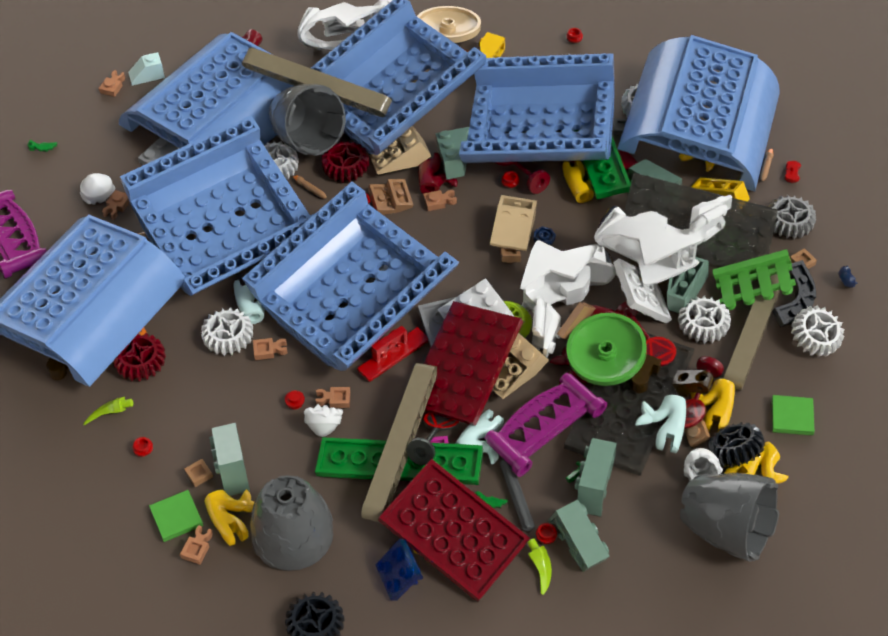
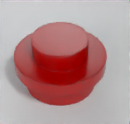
M571 28L567 32L566 38L569 42L578 43L583 39V34L580 29Z
M507 171L502 176L501 182L505 187L513 188L519 184V177L517 173Z
M297 390L290 391L285 396L286 405L293 410L301 408L305 402L304 394Z
M146 437L137 438L132 447L133 452L140 457L149 455L153 450L152 441Z
M544 523L537 528L536 538L543 544L553 543L557 538V530L553 525Z

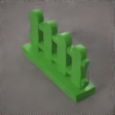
M788 250L713 269L717 289H721L722 298L719 299L720 305L725 304L726 309L733 310L736 307V301L743 300L746 305H752L755 302V296L761 294L765 300L772 299L774 297L773 291L780 289L784 295L791 294L796 282L795 279L790 278L789 271L793 269ZM777 274L779 283L772 285L770 276ZM758 279L760 288L753 290L751 281ZM740 284L741 293L734 295L733 286Z

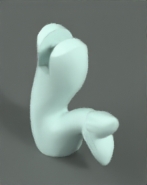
M235 280L233 284L234 294L240 312H244V316H249L252 324L261 322L264 319V307L258 300L254 303L255 297L246 285L242 286L239 280Z
M667 395L656 411L643 401L641 405L642 415L636 420L635 425H647L662 421L668 417L657 433L656 449L663 450L667 437L672 439L670 452L677 453L684 432L686 400L678 395Z
M488 409L481 414L476 426L469 425L466 427L455 444L483 445V453H488L491 464H494L498 460L499 454L486 441H480L479 439L485 438L486 434L491 430L498 432L504 424V419L498 415L491 422L493 411Z

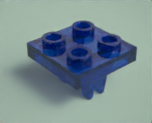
M399 539L375 564L391 601H398L412 585H417L418 580L423 579L405 539Z

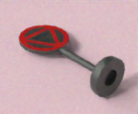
M428 412L424 416V423L433 430L427 439L417 437L411 440L406 449L410 460L418 465H426L431 459H434L435 447L431 440L438 430L456 428L460 421Z

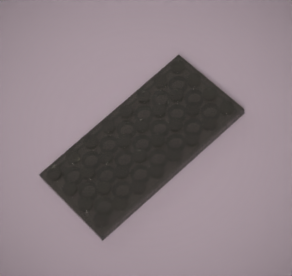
M633 173L624 213L628 217H633L640 213L654 211L667 217L668 225L681 230L689 229L692 208L701 202H709L723 195ZM732 198L731 208L723 216L726 222L724 228L706 242L698 244L695 257L708 260L709 266L720 268L768 255L778 209Z
M647 333V334L650 336V338H652V337H658V336H655V335H652V334ZM671 341L676 347L674 361L668 365L661 366L657 376L651 375L648 388L644 393L632 391L630 387L631 378L625 382L610 386L592 384L590 391L596 397L604 399L607 402V407L596 418H593L586 412L577 419L564 443V449L584 456L586 445L590 446L592 438L617 443L613 466L641 476L655 445L657 433L665 421L663 419L659 422L636 426V420L642 415V402L645 401L656 411L659 409L665 396L676 395L677 391L673 387L672 382L677 370H687L695 349Z

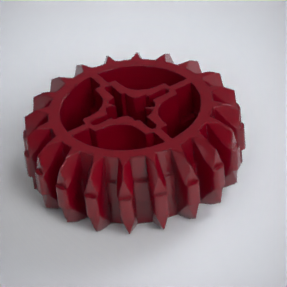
M341 141L340 144L336 143L322 155L324 173L330 179L334 178L335 182L341 180L343 183L348 180L350 183L352 179L357 181L358 177H363V173L367 172L369 166V155L366 149L362 148L361 144L357 145L356 142L350 143L347 141L343 143Z
M138 333L114 359V368L124 379L129 378L131 381L135 378L139 382L142 378L148 380L150 375L155 377V371L161 372V366H164L166 354L164 346L154 335L149 336L145 333L141 336Z

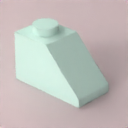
M158 52L141 56L128 72L132 86L165 78Z

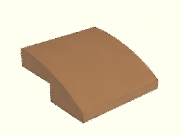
M388 179L387 184H369L368 191L373 207L382 215L401 212L413 207L405 179Z
M579 302L557 334L561 338L568 340L572 330L581 321L590 317L596 308L585 302Z

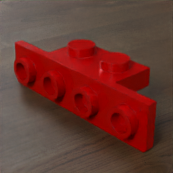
M400 326L371 346L373 358L362 364L357 370L371 382L426 344L428 337L418 327L407 334V330Z

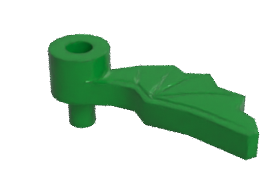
M29 140L27 145L30 151L37 149L41 152H47L48 150H53L57 146V142H42L39 144Z
M579 461L576 462V465L579 467L565 478L567 482H573L580 475L581 463Z
M479 491L475 492L477 496L493 509L501 508L502 505L508 503V500L498 499L493 496L487 497Z

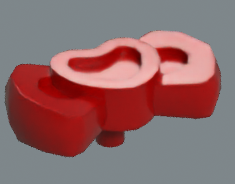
M788 161L786 163V175L784 178L787 182L796 183L800 180L798 170L801 168V164L799 162Z

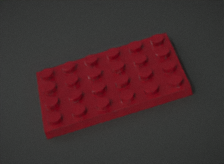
M453 301L423 363L437 367L436 380L425 411L476 426L523 324L522 319Z
M433 459L425 465L378 518L381 524L476 602L481 600L530 540L525 533Z

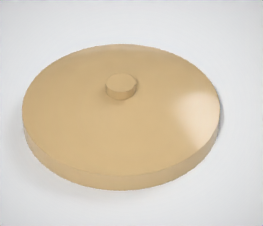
M434 7L421 12L417 16L454 43L470 40L478 35L481 30L480 17L473 11L461 7Z

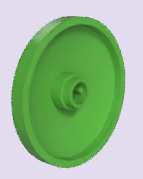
M600 313L584 319L572 330L567 341V357L572 370L583 380L601 386L616 385L632 378L643 366L647 354L646 339L641 328L630 318L616 313Z

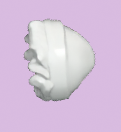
M99 173L88 175L80 185V195L87 204L95 205L96 202L102 203L115 191L111 178Z
M317 404L314 409L311 407L305 409L304 421L317 436L325 437L331 434L340 424L343 410L334 407L329 408L326 405L320 407Z
M704 448L691 451L684 462V476L688 477L689 480L694 479L695 476L705 474H721L723 471L716 455Z

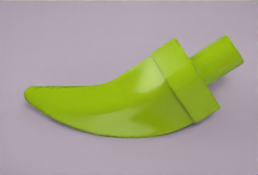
M119 397L109 401L95 410L83 425L104 414L123 412L127 407H133V400H125V397Z
M531 539L527 542L532 551L528 555L539 571L541 594L544 595L551 581V561L544 546L539 547L536 540Z

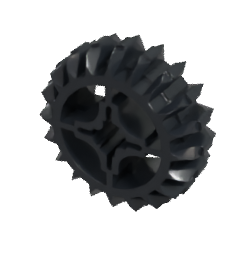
M742 422L736 425L733 423L731 426H725L724 429H718V433H714L713 437L709 439L710 443H708L709 451L716 455L720 465H723V467L730 466L731 468L735 465L740 467L741 464L755 461V457L761 456L765 446V440L760 429L755 424H743Z
M313 591L310 597L304 593V599L301 600L296 597V604H290L291 611L286 612L287 619H285L287 634L291 636L341 635L340 631L344 629L343 622L345 617L342 614L343 609L339 606V602L337 599L333 600L331 595L325 597L324 593L321 592L319 596H316ZM312 616H313L314 619L318 622V626H317L316 623L313 621ZM329 621H331L330 625L326 629L322 630L323 627L329 624Z

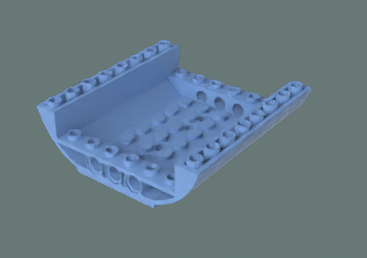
M392 0L312 66L311 69L381 93L392 100L385 117H379L343 104L346 118L344 133L357 144H361L362 148H365L370 155H378L484 66L486 55L475 47L466 52L415 15L410 1Z
M232 32L220 34L126 110L119 118V125L130 132L141 125L178 148H182L251 115L260 128V141L265 146L267 142L276 136L268 114L269 106L276 95L293 85L245 68L242 65V61L248 48L252 47L264 52L267 51Z
M694 35L664 41L654 47L648 54L617 149L635 154L640 140L740 171L739 181H744L746 189L755 192L780 94L777 78L773 71L757 58L758 55Z
M613 53L486 58L485 65L474 73L476 91L467 141H461L459 152L463 163L609 159L611 155L614 118Z
M251 115L120 176L126 195L142 229L150 242L164 252L183 273L185 278L181 289L190 296L262 261L314 215H309L260 141V128ZM259 203L261 206L255 209L251 207V204ZM241 210L245 214L243 216H237L235 215V212ZM205 226L213 228L210 232H205L202 229ZM189 234L196 235L194 240H188L186 237Z
M351 182L242 279L254 297L282 328L325 364L337 370L345 371L458 266L459 261L447 252H444L439 257L370 206L365 191ZM381 266H388V269L385 271L379 270ZM368 278H375L374 282L366 283ZM343 302L348 303V305L344 308L339 307V305ZM334 315L332 320H325L326 316Z
M88 215L78 219L0 298V335L66 364L75 381L90 387L182 286L185 276L175 263L158 247L146 240V237Z

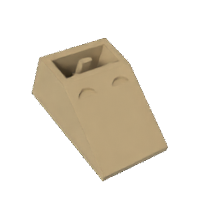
M413 126L380 154L370 155L377 174L416 167L431 157L423 138Z
M501 195L490 245L527 251L535 221L537 201Z
M518 333L492 390L504 399L534 377L549 359Z

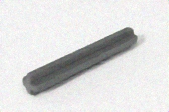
M503 459L500 462V467L522 529L524 531H532L535 528V524L517 475L512 471V467Z

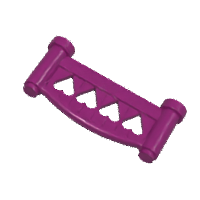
M12 190L0 192V209L7 207V211L10 212L9 215H0V254L4 259L0 261V271L4 279L11 277L15 272L33 266L47 252L46 248H40L38 235L31 219L13 201L15 196ZM8 219H14V223L17 224L15 227H2ZM17 230H20V234L24 236L21 239L9 238ZM23 242H27V247H30L28 251L16 250Z
M565 373L560 378L561 385L555 386L529 400L509 418L499 432L489 431L485 436V440L512 467V471L518 477H521L532 467L533 462L529 459L532 454L586 412L593 418L600 416L605 411L607 402L601 397H596L572 374ZM565 394L569 398L570 407L555 404L554 400L559 399L561 395ZM546 406H552L555 419L541 416L539 412L544 411ZM532 417H536L539 420L540 430L527 428L524 426V423L530 422ZM522 429L525 442L510 439L508 436L514 434L515 430Z

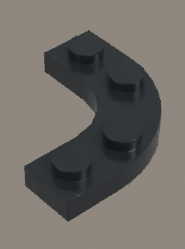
M803 260L792 263L793 270L789 271L790 278L795 279L796 282L794 286V300L772 310L780 328L792 324L795 316L802 309H806L809 306L813 308L814 299L816 298V287Z

